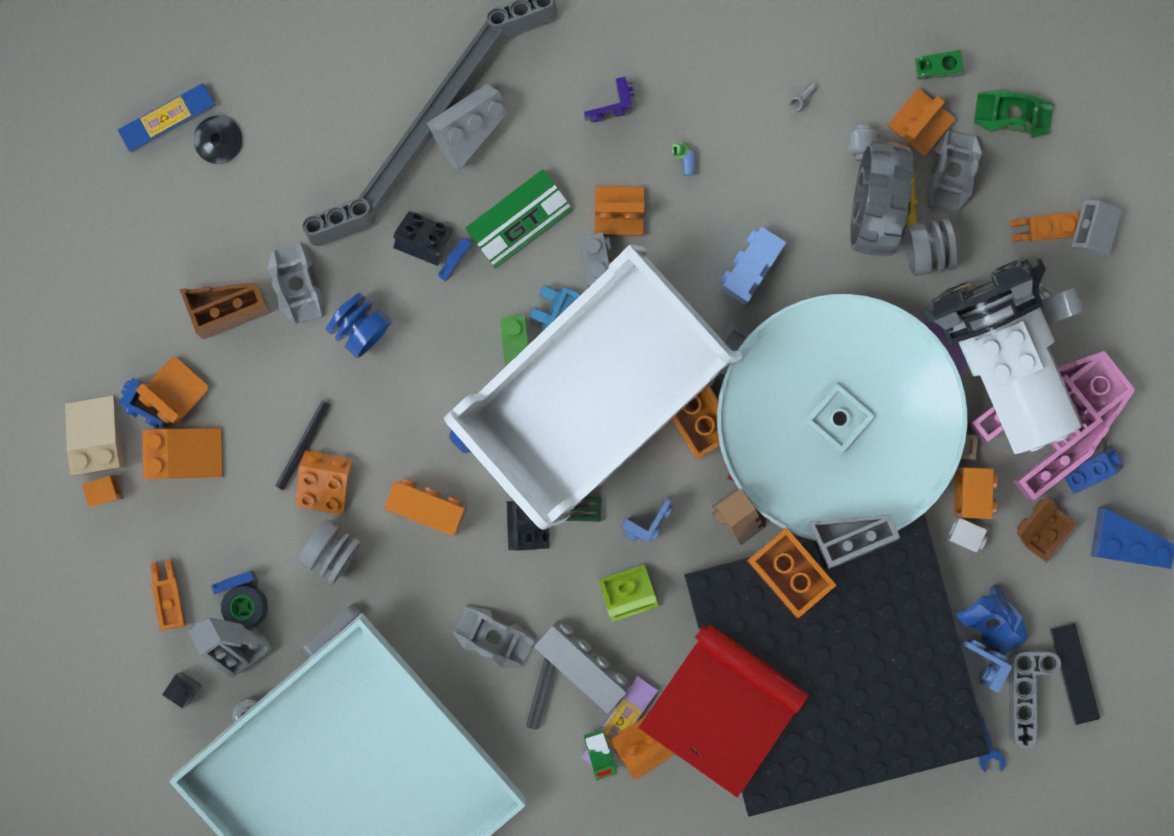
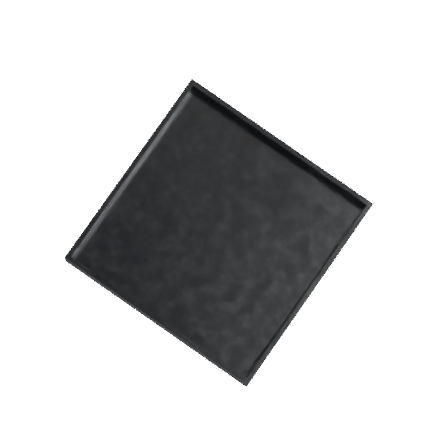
M925 513L912 523L898 530L900 538L897 541L829 570L815 540L801 543L836 586L799 618H796L747 562L750 557L684 574L698 631L702 625L706 628L709 624L809 693L802 707L792 716L742 791L748 817L990 754Z

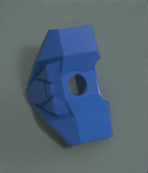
M993 585L990 587L988 596L980 597L973 606L963 612H957V618L965 628H975L982 634L983 643L1002 655L1021 645L1028 638L1021 613L1005 596L999 586ZM990 619L999 620V623L995 626H987L986 624Z

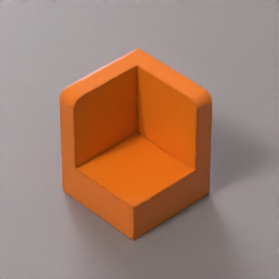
M109 475L82 484L87 504L90 508L123 499L116 476Z

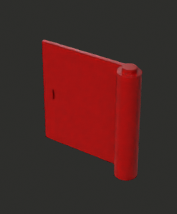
M709 624L707 628L702 625L694 637L698 641L638 728L738 798L792 716L802 707L809 693Z

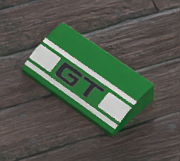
M542 169L466 226L465 229L496 269L573 209Z

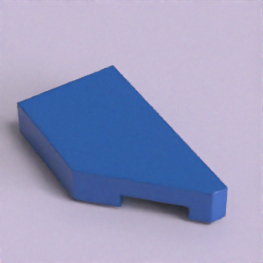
M462 238L448 256L444 267L438 273L442 280H447L471 249L472 244L468 240Z
M251 570L213 584L211 587L213 593L217 594L256 580L257 577L255 571Z

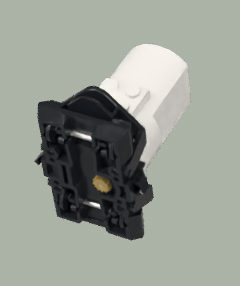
M1027 258L1014 260L996 268L991 273L992 275H990L992 281L974 288L973 283L966 281L941 292L938 297L931 300L933 310L928 311L927 307L923 308L926 319L942 327L948 345L959 343L972 375L981 376L1014 454L1039 450L1045 447L1046 444L1068 438L1069 434L1081 428L1079 415L1049 349V346L1055 340L1040 308L1044 306V296L1039 285L1046 270L1040 258L1037 259L1039 265L1034 267Z

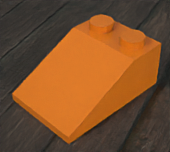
M222 428L142 430L143 479L223 477Z

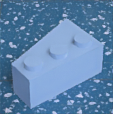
M762 226L758 232L756 230L752 231L746 241L750 245L745 252L739 251L733 261L736 264L732 272L727 270L719 282L723 285L720 291L743 306L750 300L752 294L786 244L784 240Z

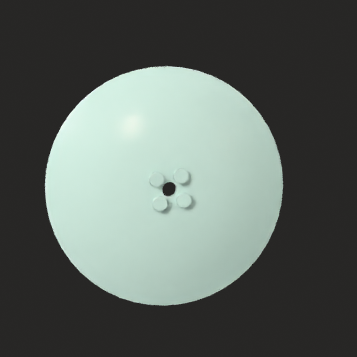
M853 294L817 296L790 305L769 317L746 338L737 350L743 357L737 362L729 364L719 394L717 408L719 444L725 464L738 489H741L751 504L774 524L783 529L787 528L791 533L815 540L808 524L809 521L890 514L898 531L925 513L947 488L958 467L965 445L967 432L965 392L955 363L944 345L925 324L910 313L888 302L868 296ZM838 411H842L846 415V422L841 426L833 422V415Z

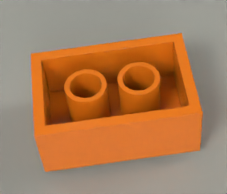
M402 478L401 482L394 481L384 507L385 510L451 536L457 535L467 510L466 507L462 506L464 501L448 496L447 500L440 497L441 492L425 487L423 491L417 488L418 483Z
M787 528L781 530L747 560L796 618L802 616L836 586Z

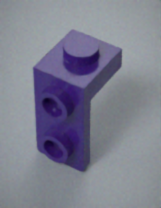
M625 76L616 78L620 103L585 111V121L590 120L591 123L604 120V116L614 114L615 117L628 114V110L632 109L631 97H634L632 83H627Z

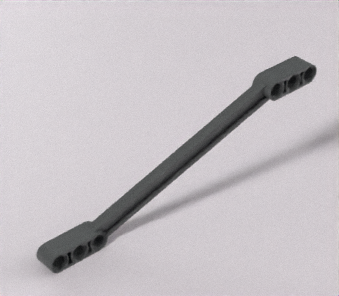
M514 0L491 9L487 14V21L358 199L316 213L303 221L302 229L310 243L315 246H321L371 227L375 222V215L433 135L427 122L459 101L503 39L553 21L558 14L555 0Z

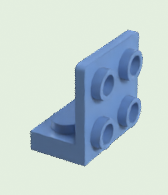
M970 638L967 641L960 639L959 641L962 646L992 662L990 666L986 665L982 671L980 678L983 680L980 684L999 693L1013 667L1006 663L1008 658L992 650L989 653L985 652V645Z

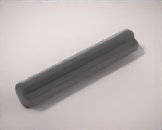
M546 658L543 661L526 727L533 730L539 729L556 668Z

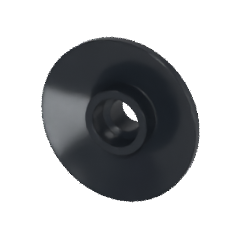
M211 116L197 126L193 138L194 147L199 156L205 161L212 164H224L234 159L239 153L242 146V134L237 124L225 116ZM215 134L220 135L218 142L212 141V137Z

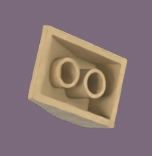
M115 396L66 403V442L71 476L126 468Z

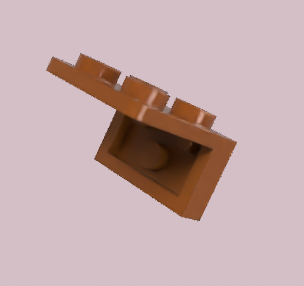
M1049 496L1044 500H1039L1034 506V512L1028 519L1024 518L1017 527V535L1023 546L1046 564L1078 527L1076 522L1057 509L1053 499Z

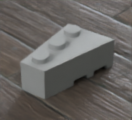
M208 617L206 620L198 622L193 629L188 631L199 654L231 678H234L273 651L259 627L246 629L239 623Z

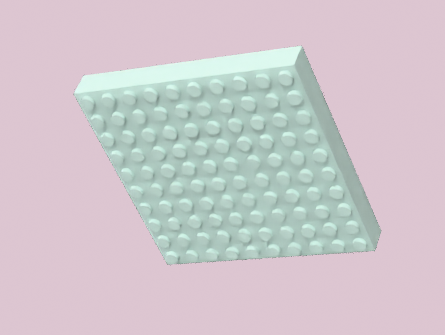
M363 613L175 772L169 781L218 836H491L526 806V797Z

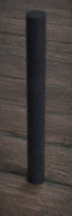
M321 401L275 485L277 488L284 491L328 411L329 403Z

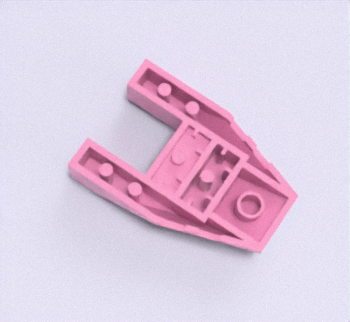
M1105 351L1058 367L1081 420V428L1069 434V437L1064 440L1051 442L1050 445L1053 447V450L1013 481L1028 501L1036 500L1093 455L1101 439L1105 437L1109 427L1135 391L1134 387ZM993 404L967 423L982 443L989 442L1004 430Z

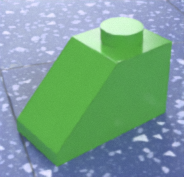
M525 315L500 317L505 367L528 346Z

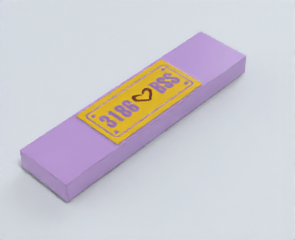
M639 676L635 678L627 693L622 697L601 727L607 743H609L612 755L616 750L611 744L610 739L634 724L658 691ZM586 749L585 752L582 754L581 758H583L591 764V760Z

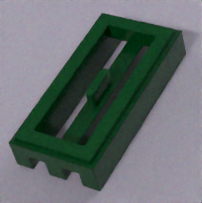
M585 497L581 501L596 502V507L575 506L570 510L596 512V517L570 516L566 520L601 522V497Z

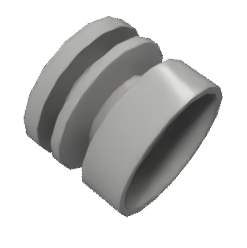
M949 219L941 220L940 225L936 221H932L929 233H927L923 223L905 226V250L909 269L913 276L930 274L932 262H934L938 272H943L945 266L948 271L957 268L958 245Z
M324 519L303 548L297 562L309 570L314 569L318 563L322 564L319 576L323 578L331 570L332 572L327 582L333 585L339 577L346 573L354 561L361 542L355 538L349 546H346L351 535L346 533L340 540H337L336 536L339 527Z

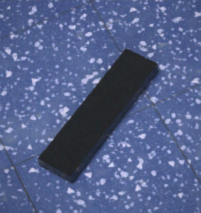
M1075 623L1051 628L1050 633L1056 655L1061 661L1060 671L1074 724L1079 725L1099 720L1100 716Z

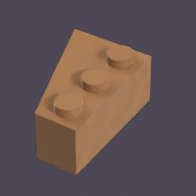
M741 489L733 490L712 506L715 510L712 512V515L720 525H726L740 545L764 529L756 509Z

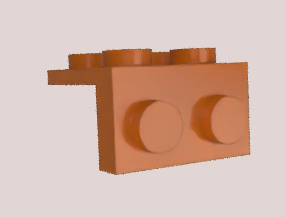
M172 357L148 384L142 383L136 391L141 395L139 400L149 408L154 406L159 411L157 416L165 423L179 424L209 390V386L178 358Z
M305 451L299 464L296 506L338 515L342 514L345 508L347 482L353 468V459L341 455L322 454L319 451Z

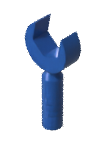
M981 717L990 754L979 757V766L986 773V762L994 758L999 761V770L1002 772L1005 767V759L1000 752L991 749L990 737L984 718Z

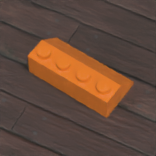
M708 384L670 420L695 460L720 446L717 430L718 399Z

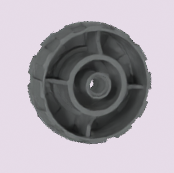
M887 141L868 142L859 167L852 205L850 246L853 251L873 256H892L897 252V247L900 246L903 237V227L907 223L908 202L911 201L912 194L911 180L914 172L913 151L910 147Z

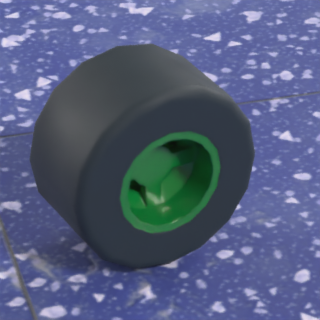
M239 585L230 589L223 596L221 602V614L224 621L242 624L246 629L258 625L265 618L268 610L264 593L252 585Z

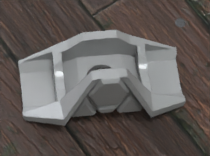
M946 130L935 149L936 152L940 153L936 173L928 178L927 204L959 211L973 194L974 178L978 173V161L982 156V152L976 136H968ZM956 163L960 166L961 172L957 177H951L947 173V166L949 164Z
M302 243L272 251L267 269L273 278L272 285L278 297L279 310L293 325L324 316L323 293L314 286L309 267L314 262ZM293 277H300L303 280V287L298 291L292 290L289 286V282Z
M471 605L465 606L464 612L453 631L454 636L465 650L475 651L480 656L493 660L501 668L523 667L536 639L518 623L508 626L492 618L491 610ZM491 630H497L501 635L500 642L490 644L486 638L487 633Z

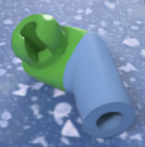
M682 142L674 143L671 146V153L683 162V175H695V152Z

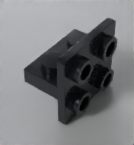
M409 211L394 233L393 238L395 242L393 248L438 266L453 229L442 222H435L419 213Z
M506 501L508 550L549 549V528L540 529L515 501Z

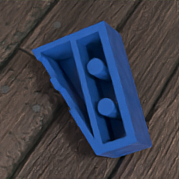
M1098 508L1091 557L1172 569L1173 543L1106 508Z

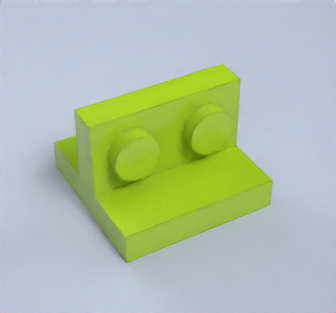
M645 564L598 579L612 622L659 607Z

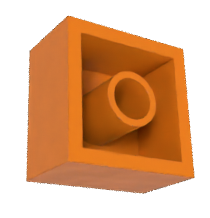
M956 469L953 517L992 519V514H995L997 509L996 499H993V489L997 488V474H994V469Z

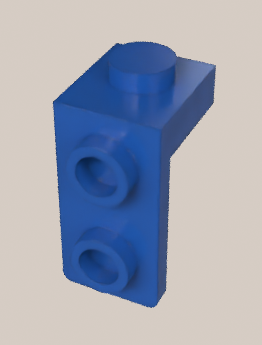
M136 378L126 381L121 390L123 396L119 402L120 405L125 407L123 411L136 418L138 414L147 418L145 423L155 428H159L160 425L167 427L168 424L158 416L135 405L140 396L136 389L142 383H146Z
M1111 445L1097 456L1084 461L1064 478L1072 492L1076 494L1116 475L1124 467L1122 456Z

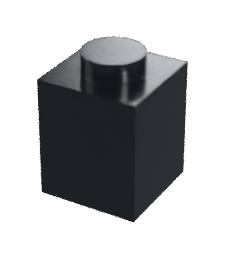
M183 672L175 674L162 696L183 709L190 704L200 689L201 684Z

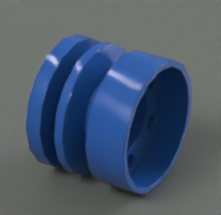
M362 293L354 295L350 300L343 303L334 313L326 327V331L331 335L337 332L335 335L337 341H341L349 336L345 348L355 358H360L369 351L387 331L392 322L380 310L369 316L368 313L373 303L367 301L363 304L365 296Z

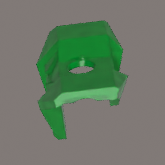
M1004 89L978 92L974 124L990 132L998 129H1009L1010 131L1029 133L1031 138L1050 134L1054 104L1034 94L1013 93ZM1013 106L1018 107L1021 110V117L1009 118L1007 114L1008 109Z

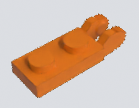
M1078 212L1010 221V227H1029V234H1015L1012 236V242H1037L1074 238L1079 220Z
M168 559L165 562L168 580L160 581L161 575L158 563H150L153 580L151 585L160 631L186 626L178 579L175 578L176 572L172 559Z

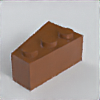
M257 283L233 284L212 288L208 286L200 289H179L195 332L203 340L271 312L264 292Z

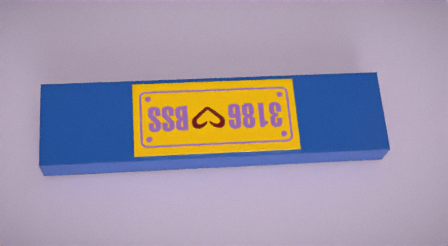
M201 83L119 128L118 132L127 149L132 152L216 105L205 85Z

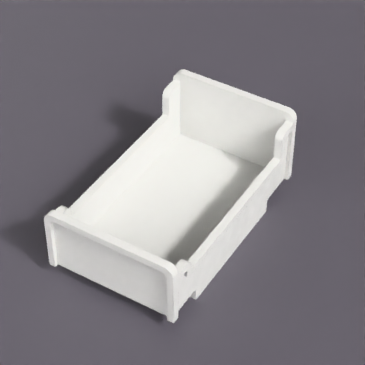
M632 244L627 246L608 266L609 269L478 394H470L444 417L448 426L528 517L542 530L565 522L570 517L568 512L581 502L593 489L601 485L668 423L729 363L737 362L743 357L738 351H732L645 256L648 251L642 246Z

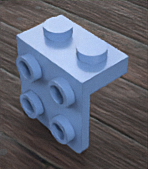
M669 497L665 498L647 530L625 519L621 525V528L624 529L623 535L634 541H637L638 538L645 542H648L649 539L655 540L661 529L658 523L662 517L667 519L673 508V505L670 504L672 499Z

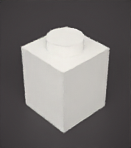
M955 518L946 540L969 551L978 552V549H983L987 541V536H985L987 530L964 519Z

